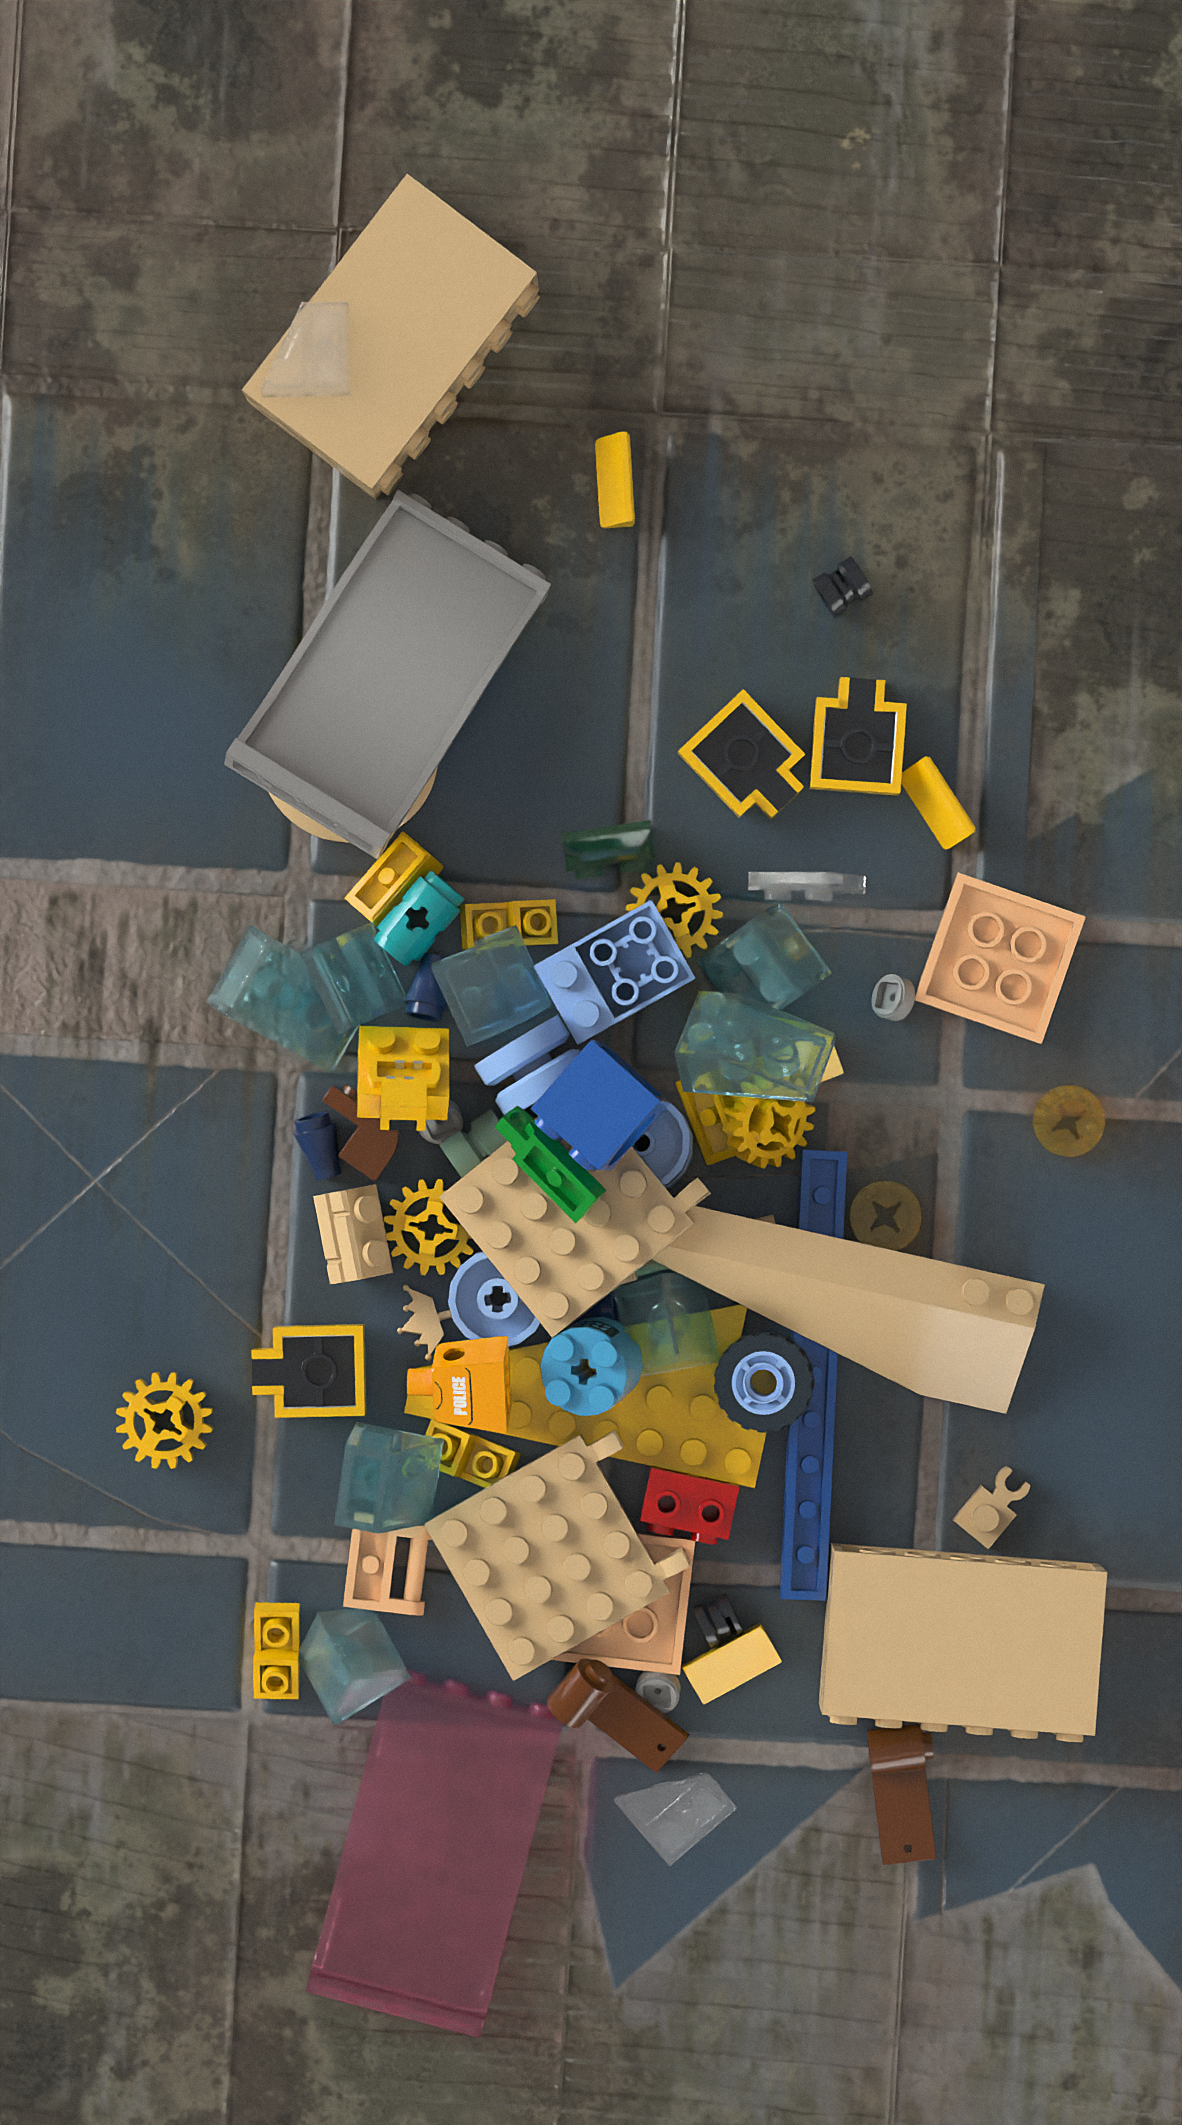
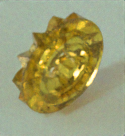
M1075 1085L1059 1086L1048 1091L1037 1102L1032 1120L1036 1137L1048 1151L1065 1157L1079 1156L1091 1150L1099 1142L1105 1127V1115L1099 1100L1090 1091ZM1061 1103L1062 1107L1066 1108L1069 1113L1086 1111V1114L1080 1116L1081 1119L1075 1123L1079 1138L1076 1139L1074 1133L1071 1134L1066 1128L1052 1131L1051 1128L1055 1127L1056 1123L1062 1119L1058 1104Z
M877 1181L861 1189L851 1204L850 1224L855 1236L862 1244L897 1251L907 1246L916 1237L920 1229L922 1220L920 1204L916 1196L900 1183ZM873 1201L878 1205L881 1204L884 1208H889L891 1205L895 1206L898 1202L901 1203L896 1209L897 1212L893 1215L894 1220L897 1222L895 1225L900 1229L898 1232L885 1224L879 1228L876 1226L871 1231L870 1227L878 1217L874 1210L875 1207L871 1204Z

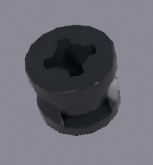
M726 1593L717 1596L715 1602L708 1606L700 1604L693 1607L696 1618L711 1648L719 1645L721 1639L728 1635L736 1637L744 1633Z

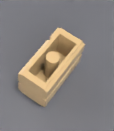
M376 1184L313 1196L324 1255L328 1262L327 1271L330 1284L393 1273Z

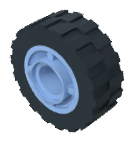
M758 1331L744 1335L731 1344L719 1359L720 1361L714 1374V1391L719 1400L718 1404L721 1410L724 1409L728 1414L727 1417L732 1422L735 1421L742 1425L741 1428L757 1430L760 1433L781 1430L787 1425L794 1423L809 1405L815 1387L814 1369L811 1361L806 1356L807 1353L790 1337H784L779 1335L780 1333L773 1331ZM758 1370H769L775 1375L777 1386L773 1392L763 1394L754 1388L752 1376Z

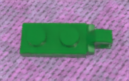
M517 1105L501 1118L495 1128L511 1144V1148L516 1154L512 1160L576 1224L587 1215L607 1190L569 1155V1152L557 1139L553 1140L534 1123L536 1120Z

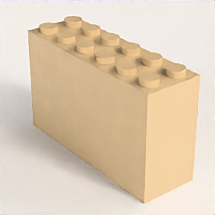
M406 174L242 389V392L249 404L375 500H377L382 492L388 496L403 478L404 474L401 472V467L409 456L416 460L431 441V438L428 437L429 430L435 422L438 421L444 424L458 405V402L455 401L456 395L465 385L470 389L485 370L483 359L490 350L498 353L513 333L510 330L512 321L518 314L523 318L526 317L540 297L537 294L539 291L537 272L409 174Z
M831 1543L819 1691V1706L822 1715H828L831 1723L844 1725L857 1724V1718H870L875 1720V1726L885 1728H902V1722L909 1721L921 1724L920 1729L935 1732H946L948 1725H961L966 1728V1733L975 1735H993V1728H1000L1011 1731V1736L1026 1739L1038 1738V1731L1052 1732V1734L1056 1735L1057 1740L1066 1742H1083L1084 1735L1095 1736L1107 1571L1099 1563Z

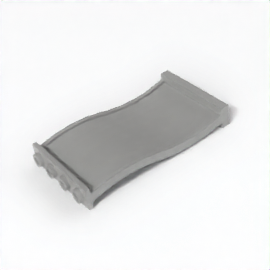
M397 490L391 504L349 564L280 676L239 737L235 738L227 750L224 765L376 859H379L391 837L440 764L508 653L539 606L543 604L551 586L549 582L545 581V575L534 566L529 564L519 565L508 558V553L497 543L490 540L482 542L469 534V528L458 519L453 517L445 519L432 511L431 505L421 496L414 493L406 495L400 490Z

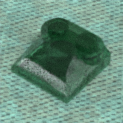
M651 820L561 833L566 872H576L577 880L602 877V868L620 866L621 873L648 870L647 861L655 860Z

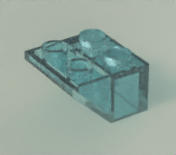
M780 900L697 960L749 1033L832 973Z
M356 1422L345 1446L334 1525L379 1534L424 1525L425 1522L432 1519L444 1439Z

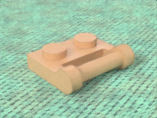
M354 1516L343 1607L416 1616L424 1615L425 1601L421 1600L428 1540L433 1539L423 1523ZM397 1536L410 1538L403 1598L390 1597Z

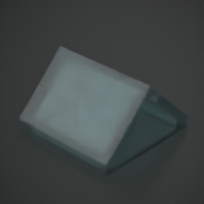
M661 1273L615 1289L620 1321L626 1328L624 1331L630 1335L633 1342L637 1341L641 1349L643 1368L640 1377L718 1363L720 1361L705 1286L679 1273Z
M354 1608L317 1612L299 1649V1660L331 1722L335 1726L411 1678L378 1614L374 1610Z

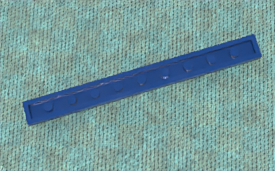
M800 1149L797 1229L843 1239L847 1152ZM792 1331V1339L800 1348L804 1349L808 1360L812 1363L815 1387L812 1393L813 1396L804 1413L794 1423L787 1425L779 1597L790 1600L826 1601L838 1353Z

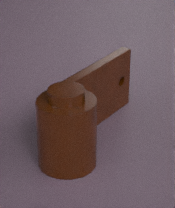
M586 1658L578 1661L547 1697L549 1710L560 1722L572 1728H579L588 1719L655 1773L662 1768L689 1736V1733L614 1676L606 1664L596 1659L590 1660Z
M921 1724L904 1725L902 1728L867 1730L882 1865L936 1859L925 1770L926 1759H934L931 1732L922 1733V1729H920Z

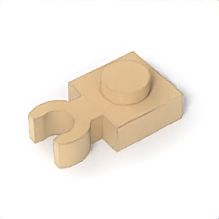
M1005 1466L997 1473L995 1478L996 1488L991 1493L980 1485L953 1518L954 1522L987 1549L993 1545L1017 1515L1007 1507L1009 1503L1025 1497L1031 1486L1024 1481L1017 1490H1008L1005 1486V1480L1013 1471L1008 1466Z

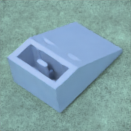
M652 900L534 965L536 972L577 1045L696 979Z

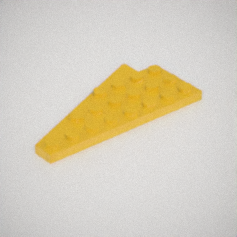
M737 1304L625 1326L626 1330L624 1331L630 1335L633 1342L637 1341L641 1349L643 1368L639 1383L626 1398L611 1409L598 1415L579 1416L565 1411L560 1406H555L547 1400L545 1387L542 1383L540 1365L544 1350L549 1342L509 1349L512 1408L507 1433L500 1434L560 1446L580 1434L586 1444L589 1445L616 1430L624 1446L621 1450L608 1457L755 1488L766 1433H760L752 1429L746 1430L741 1428L742 1425L737 1422H732L727 1417L728 1414L724 1409L721 1410L717 1394L714 1391L715 1369L718 1366L719 1359L728 1347L741 1338L747 1308ZM432 1365L417 1367L416 1369H432ZM758 1370L752 1376V1384L758 1392L768 1394L776 1389V1377L769 1370ZM408 1395L404 1413L435 1419L433 1396Z

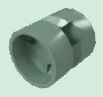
M491 1108L471 1122V1131L466 1133L459 1130L439 1144L461 1178L507 1142L503 1135L495 1128L500 1120Z

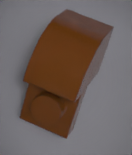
M345 1084L341 1090L336 1086H331L322 1101L358 1125V1128L338 1156L373 1181H377L398 1149L400 1130H380V1118H357V1090L348 1084Z

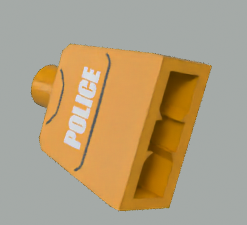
M508 1336L439 1344L436 1346L432 1369H408L407 1394L410 1396H433L434 1418L439 1423L507 1433L512 1408Z

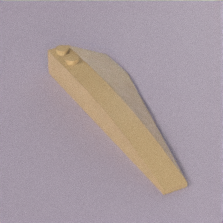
M694 1206L686 1213L695 1224L652 1258V1260L919 1395L1005 1414L1036 1327L1045 1284Z

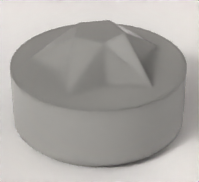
M895 974L886 975L878 981L873 990L872 1008L879 1017L891 1021H900L910 1013L914 1005L915 989L911 981Z
M449 1100L448 1120H426L425 1131H419L421 1136L428 1142L440 1144L457 1131H462L463 1119L459 1106L452 1100Z
M644 1671L638 1677L635 1688L637 1694L663 1714L670 1712L677 1706L681 1691L679 1679L675 1674Z

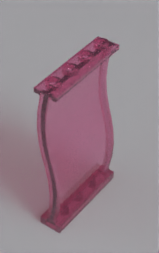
M400 1668L399 1674L390 1672L306 1992L480 2038L563 1723L551 1713L548 1705L531 1702L530 1707L525 1708L513 1705V1697L506 1694L487 1691L486 1697L468 1693L470 1686L467 1684L444 1679L443 1685H438L425 1681L426 1674Z

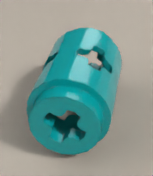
M432 870L425 878L420 876L402 897V902L395 906L377 926L380 931L373 938L384 950L405 967H408L413 960L418 962L435 942L437 934L444 931L461 912L459 906L465 900L460 893ZM426 908L428 914L425 919L430 923L428 928L416 927L413 930L410 927L413 918L409 915L410 910L421 911Z

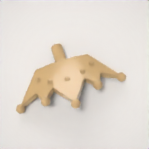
M404 1285L403 1290L408 1291L413 1301L409 1305H405L403 1310L405 1312L411 1311L414 1315L403 1328H398L397 1332L398 1334L406 1332L421 1335L420 1339L416 1340L414 1344L418 1347L420 1345L428 1346V1354L425 1356V1359L430 1361L432 1359V1352L444 1337L440 1321L452 1318L451 1311L446 1310L437 1313L432 1297L412 1290L408 1285Z

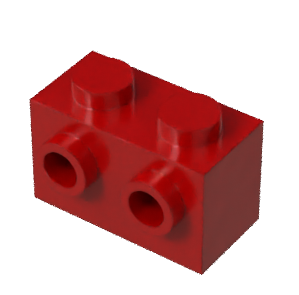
M651 1466L640 1521L647 1522V1530L673 1536L674 1529L692 1532L691 1540L717 1545L718 1538L729 1539L739 1485Z

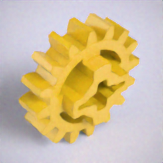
M675 863L673 873H666L665 868L660 864L657 865L658 877L652 879L646 873L641 875L642 881L646 885L643 890L635 887L631 888L630 893L638 898L637 904L626 905V911L630 912L643 905L648 895L656 887H658L661 896L656 906L659 914L667 909V901L670 899H674L677 905L685 904V906L695 904L694 907L688 908L686 912L681 914L682 922L674 924L671 918L664 919L662 917L668 930L672 931L678 948L682 949L686 958H690L692 945L696 944L703 950L708 947L703 938L705 933L717 935L718 930L710 923L712 919L723 917V912L712 909V904L719 901L721 896L720 894H708L707 889L713 882L710 878L703 880L701 883L696 880L698 868H692L688 875L682 874L681 863ZM673 881L691 886L699 895L686 897L676 891ZM704 911V920L701 927L691 936L688 923L692 915Z
M775 1069L770 1074L759 1070L756 1073V1082L747 1078L742 1080L744 1091L741 1094L734 1091L731 1092L730 1096L735 1101L734 1107L724 1108L723 1111L724 1114L731 1117V1122L722 1126V1131L732 1135L726 1145L737 1151V1158L765 1169L767 1164L780 1167L782 1156L791 1160L795 1158L793 1148L796 1144L806 1146L807 1142L802 1137L804 1130L809 1131L814 1128V1125L807 1122L806 1118L815 1112V1107L805 1103L811 1096L809 1090L800 1087L802 1081Z
M422 1179L418 1183V1192L414 1193L409 1187L405 1186L402 1188L406 1199L403 1202L395 1199L390 1201V1205L397 1212L395 1216H384L383 1221L393 1225V1231L387 1233L386 1238L389 1241L396 1240L398 1245L390 1253L393 1257L402 1253L407 1256L404 1268L409 1269L416 1262L420 1264L421 1275L425 1276L430 1266H436L439 1275H444L445 1263L450 1261L456 1268L462 1265L458 1256L460 1252L468 1255L473 1254L474 1250L467 1244L468 1239H472V1237L461 1224L451 1222L444 1212L445 1204L439 1197L446 1192L443 1190V1179L436 1181L434 1189H428L426 1181ZM429 1197L426 1210L417 1216L405 1214L415 1201ZM430 1214L438 1216V1224L444 1225V1228L453 1229V1232L444 1231L443 1233H437L434 1236V1240L426 1238L427 1232L424 1229H420V1226L411 1225V1222L420 1223L421 1221H427L430 1218ZM402 1230L412 1232L420 1243L419 1254L408 1246L403 1237ZM446 1239L459 1240L455 1248L449 1253L435 1257L438 1244Z
M158 1371L152 1373V1384L150 1385L142 1378L135 1381L136 1388L139 1391L137 1394L130 1391L123 1393L122 1396L130 1404L128 1407L116 1409L117 1415L126 1418V1423L116 1427V1432L128 1433L129 1439L125 1441L122 1447L125 1450L135 1446L138 1449L135 1457L137 1462H140L148 1455L152 1457V1468L157 1469L162 1459H167L168 1465L173 1469L177 1467L178 1456L180 1455L188 1462L194 1459L193 1452L190 1449L192 1446L202 1450L206 1447L207 1444L200 1435L201 1433H211L213 1431L212 1425L204 1423V1417H207L214 1411L211 1407L202 1408L200 1401L206 1397L207 1393L201 1391L194 1394L191 1391L194 1384L192 1378L181 1385L178 1383L177 1372H171L168 1380L163 1381ZM159 1390L173 1391L166 1401L155 1402L151 1398L146 1397L148 1394ZM187 1402L193 1410L194 1428L185 1421L183 1408ZM168 1409L173 1413L171 1421L175 1424L176 1428L168 1426L161 1431L156 1427L159 1419L154 1416V1411L161 1414ZM136 1412L144 1418L146 1433L142 1438L136 1428ZM170 1438L183 1443L180 1447L170 1450L156 1448L162 1440Z

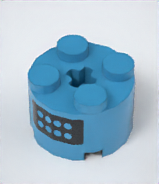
M605 1317L585 1318L553 1337L544 1350L540 1367L547 1400L551 1404L560 1406L563 1410L579 1416L598 1415L611 1409L626 1398L639 1383L643 1363L641 1349L637 1341H632L630 1335L624 1331L626 1328L622 1324Z

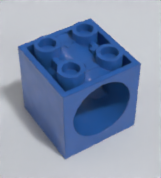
M591 1039L531 1107V1110L539 1116L534 1123L553 1140L559 1139L562 1141L564 1139L573 1147L569 1155L587 1171L591 1169L593 1171L597 1169L611 1171L671 1102L604 1042Z

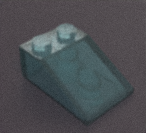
M250 924L206 1003L225 1016L333 1073L376 995Z
M699 991L674 1052L683 1092L813 1102L834 1047L836 1036L834 1032L744 994Z

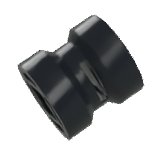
M851 556L840 562L837 570L831 574L822 573L812 579L816 591L834 618L845 612L848 604L854 600L863 601L873 595L869 582Z

